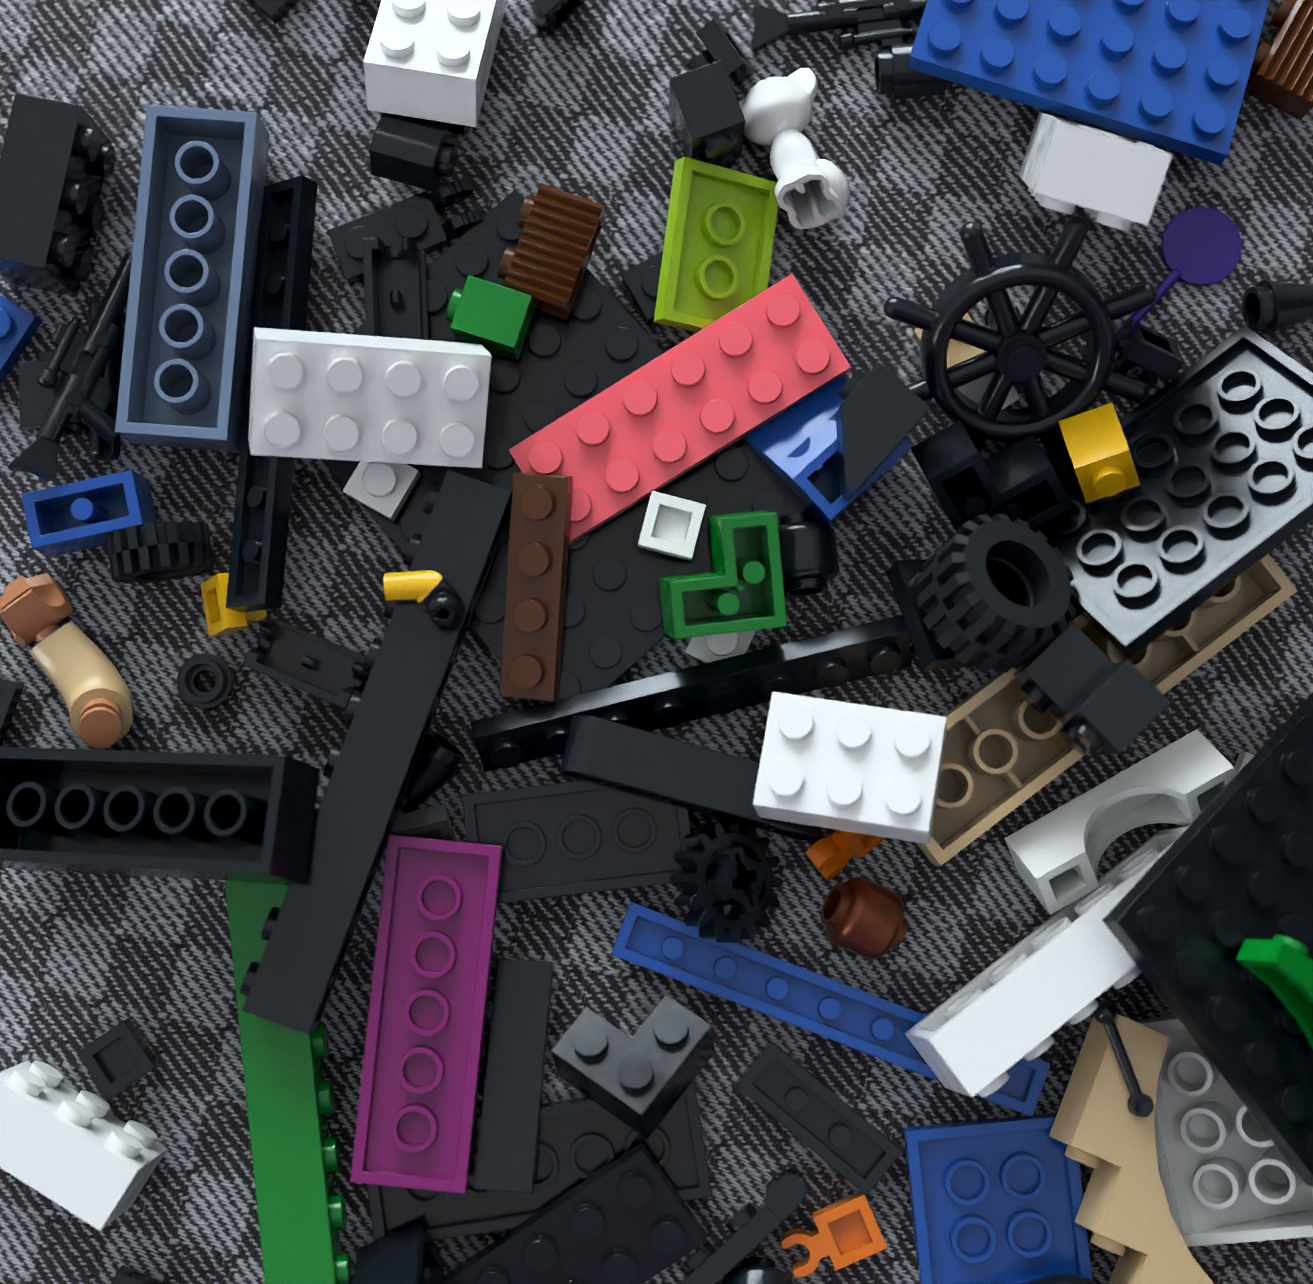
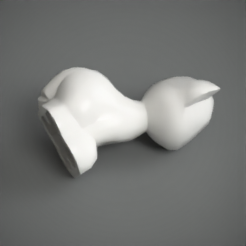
M801 68L788 77H771L760 80L749 90L745 99L738 101L746 121L744 135L758 145L771 146L770 164L778 179L774 189L775 196L780 208L787 211L790 223L795 228L801 230L818 227L832 219L841 218L845 213L850 198L847 180L840 169L829 160L819 159L810 140L801 133L812 118V101L818 89L817 78L809 68Z

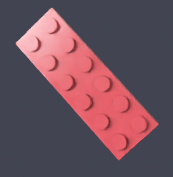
M790 274L509 449V452L522 473L573 476L569 533L570 545L650 496L652 491H658L851 370V366L793 274Z

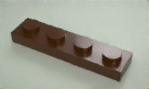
M513 472L499 696L544 701L559 699L573 476Z

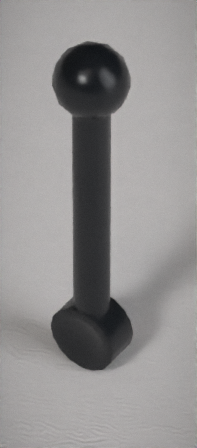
M1108 1001L1099 1002L1098 1008L1093 1012L1094 1017L1099 1023L1104 1025L1131 1096L1127 1103L1128 1109L1135 1116L1147 1117L1152 1113L1154 1103L1150 1096L1143 1094L1114 1021L1117 1015L1116 1008Z

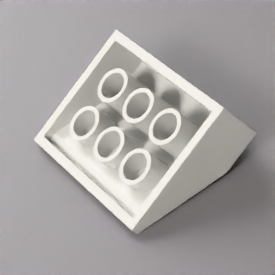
M1170 1014L1136 1021L1169 1036L1157 1084L1154 1129L1159 1174L1171 1215L1187 1247L1313 1237V1186L1305 1184L1176 1015Z

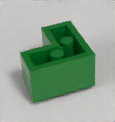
M762 510L708 516L713 572L659 577L663 629L665 634L674 639L787 626L776 512Z

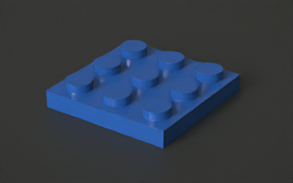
M1057 1113L1033 1115V1117L1018 1116L903 1128L919 1284H1024L1049 1275L1068 1273L1092 1280L1087 1228L1074 1222L1083 1199L1080 1164L1078 1161L1064 1156L1068 1144L1049 1137Z

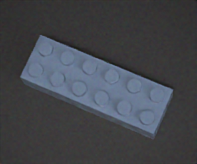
M149 104L146 106L115 432L132 444L240 452L263 193L266 183L270 134L257 112Z

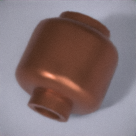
M854 877L844 884L837 883L833 886L821 910V922L826 926V934L829 940L834 945L867 959H877L884 955L889 948H897L902 943L908 928V921L903 917L904 906L900 896L896 892L863 877Z

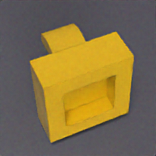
M229 572L218 573L200 584L209 637L231 635L267 616L266 610L239 612L226 608Z

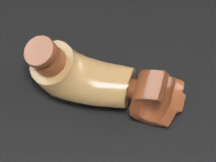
M48 573L29 578L21 575L4 587V594L0 596L1 619L8 626L14 636V640L22 649L34 640L38 643L29 653L62 695L69 709L70 725L75 734L84 743L93 748L101 749L113 745L126 735L133 721L134 709L131 690L108 657L72 621L62 627L58 625L60 621L73 612V607L57 582Z

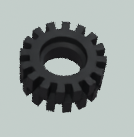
M184 520L179 523H175V521H165L163 524L147 523L141 527L130 526L126 527V530L118 529L106 535L111 577L115 583L130 584L137 582V584L150 581L164 582L167 579L178 580L184 579L185 576H198L200 573H208L214 569L209 527L207 523L202 521L192 522V520Z

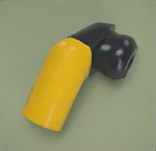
M424 570L384 573V595L386 601L416 600L430 615L432 622L439 626L454 624L462 614L463 602L460 593L439 572Z

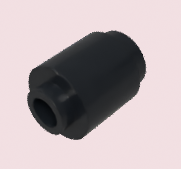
M914 42L893 43L888 45L887 50L875 51L874 74L878 95L890 94L892 100L941 96L945 93L946 84L954 82L906 68Z

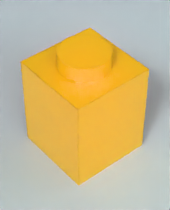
M1112 402L1058 421L1086 503L1114 496L1124 490L1141 485Z

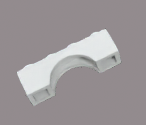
M1196 729L1004 839L1019 875L1051 915L1099 888L1098 864L1104 851L1115 839L1134 828L1148 824L1170 823L1183 827L1190 826L1236 776L1235 768Z

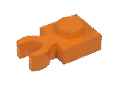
M836 830L829 837L822 838L814 843L805 854L826 881H829L843 870L850 858L855 855L860 860L886 837Z
M861 1191L812 1212L811 1214L817 1229L810 1232L804 1229H791L779 1238L783 1250L795 1244L804 1245L808 1249V1254L804 1260L791 1265L795 1277L810 1275L818 1267L820 1259L830 1256L835 1271L887 1249L866 1196Z

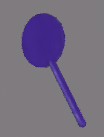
M1197 206L1183 210L1170 220L1162 233L1160 247L1164 264L1170 273L1157 286L1158 295L1156 301L1145 308L1135 311L1129 317L1130 319L1139 323L1178 279L1189 285L1207 286L1219 283L1233 272L1240 260L1242 241L1238 228L1229 216L1215 208ZM1124 324L1115 333L1116 348L1119 346L1117 335L1124 326Z

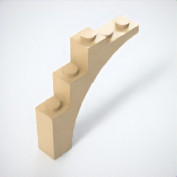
M1117 1014L1114 1020L1143 1094L1150 1096L1154 1103L1153 1111L1149 1116L1138 1117L1133 1115L1128 1109L1127 1103L1131 1095L1104 1025L1099 1023L1093 1016L1049 1137L1068 1144L1064 1156L1094 1168L1074 1222L1093 1231L1090 1243L1119 1255L1109 1284H1214L1188 1249L1171 1215L1159 1174L1154 1122L1158 1078L1169 1036L1120 1014Z

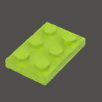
M685 156L675 161L653 322L698 332L768 289L779 206L774 193L777 182Z

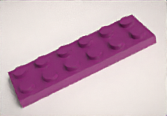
M388 835L350 1182L465 1194L467 1191L503 846Z

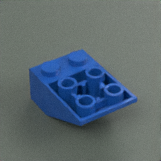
M842 376L743 437L750 447L807 507L806 510L813 513L817 521L829 525L896 466L913 446L905 438L850 501L840 494L835 416L841 403L844 401L837 395L847 382Z

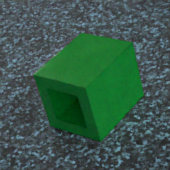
M468 275L464 289L456 288L452 293L446 312V320L452 322L450 328L457 341L482 344L488 351L518 360L536 309L532 295Z

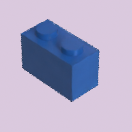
M133 470L21 494L31 547L52 557L107 545L106 535L118 529L126 530V527H141L147 523L154 522L157 524L149 481Z

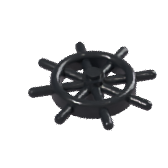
M1074 216L1068 220L1051 256L1037 253H1012L993 257L980 224L973 221L966 222L960 229V238L972 267L960 274L943 290L932 308L894 296L888 298L884 303L883 310L886 316L923 329L920 355L925 378L911 383L907 387L924 402L934 398L936 404L952 422L955 423L960 420L979 454L986 439L1000 442H1018L1032 434L1035 439H1042L1051 464L1057 468L1070 459L1058 421L1086 412L1101 394L1102 390L1132 401H1142L1148 396L1149 388L1146 382L1112 370L1116 352V336L1113 321L1154 303L1158 295L1157 289L1152 284L1144 283L1103 300L1094 284L1081 271L1072 266L1089 229L1088 221L1082 216ZM1024 285L1036 286L1021 315L1017 306L1013 307V302H1011L1006 289ZM1058 292L1068 296L1081 309L1076 313L1042 327ZM985 298L988 305L984 315L987 327L962 319L973 306ZM1087 332L1086 349L1083 359L1050 349ZM951 339L985 350L981 354L947 368V351ZM1044 370L1070 380L1062 389L1049 397L1040 372ZM994 372L979 404L966 397L957 389ZM1014 382H1019L1028 407L1001 410Z

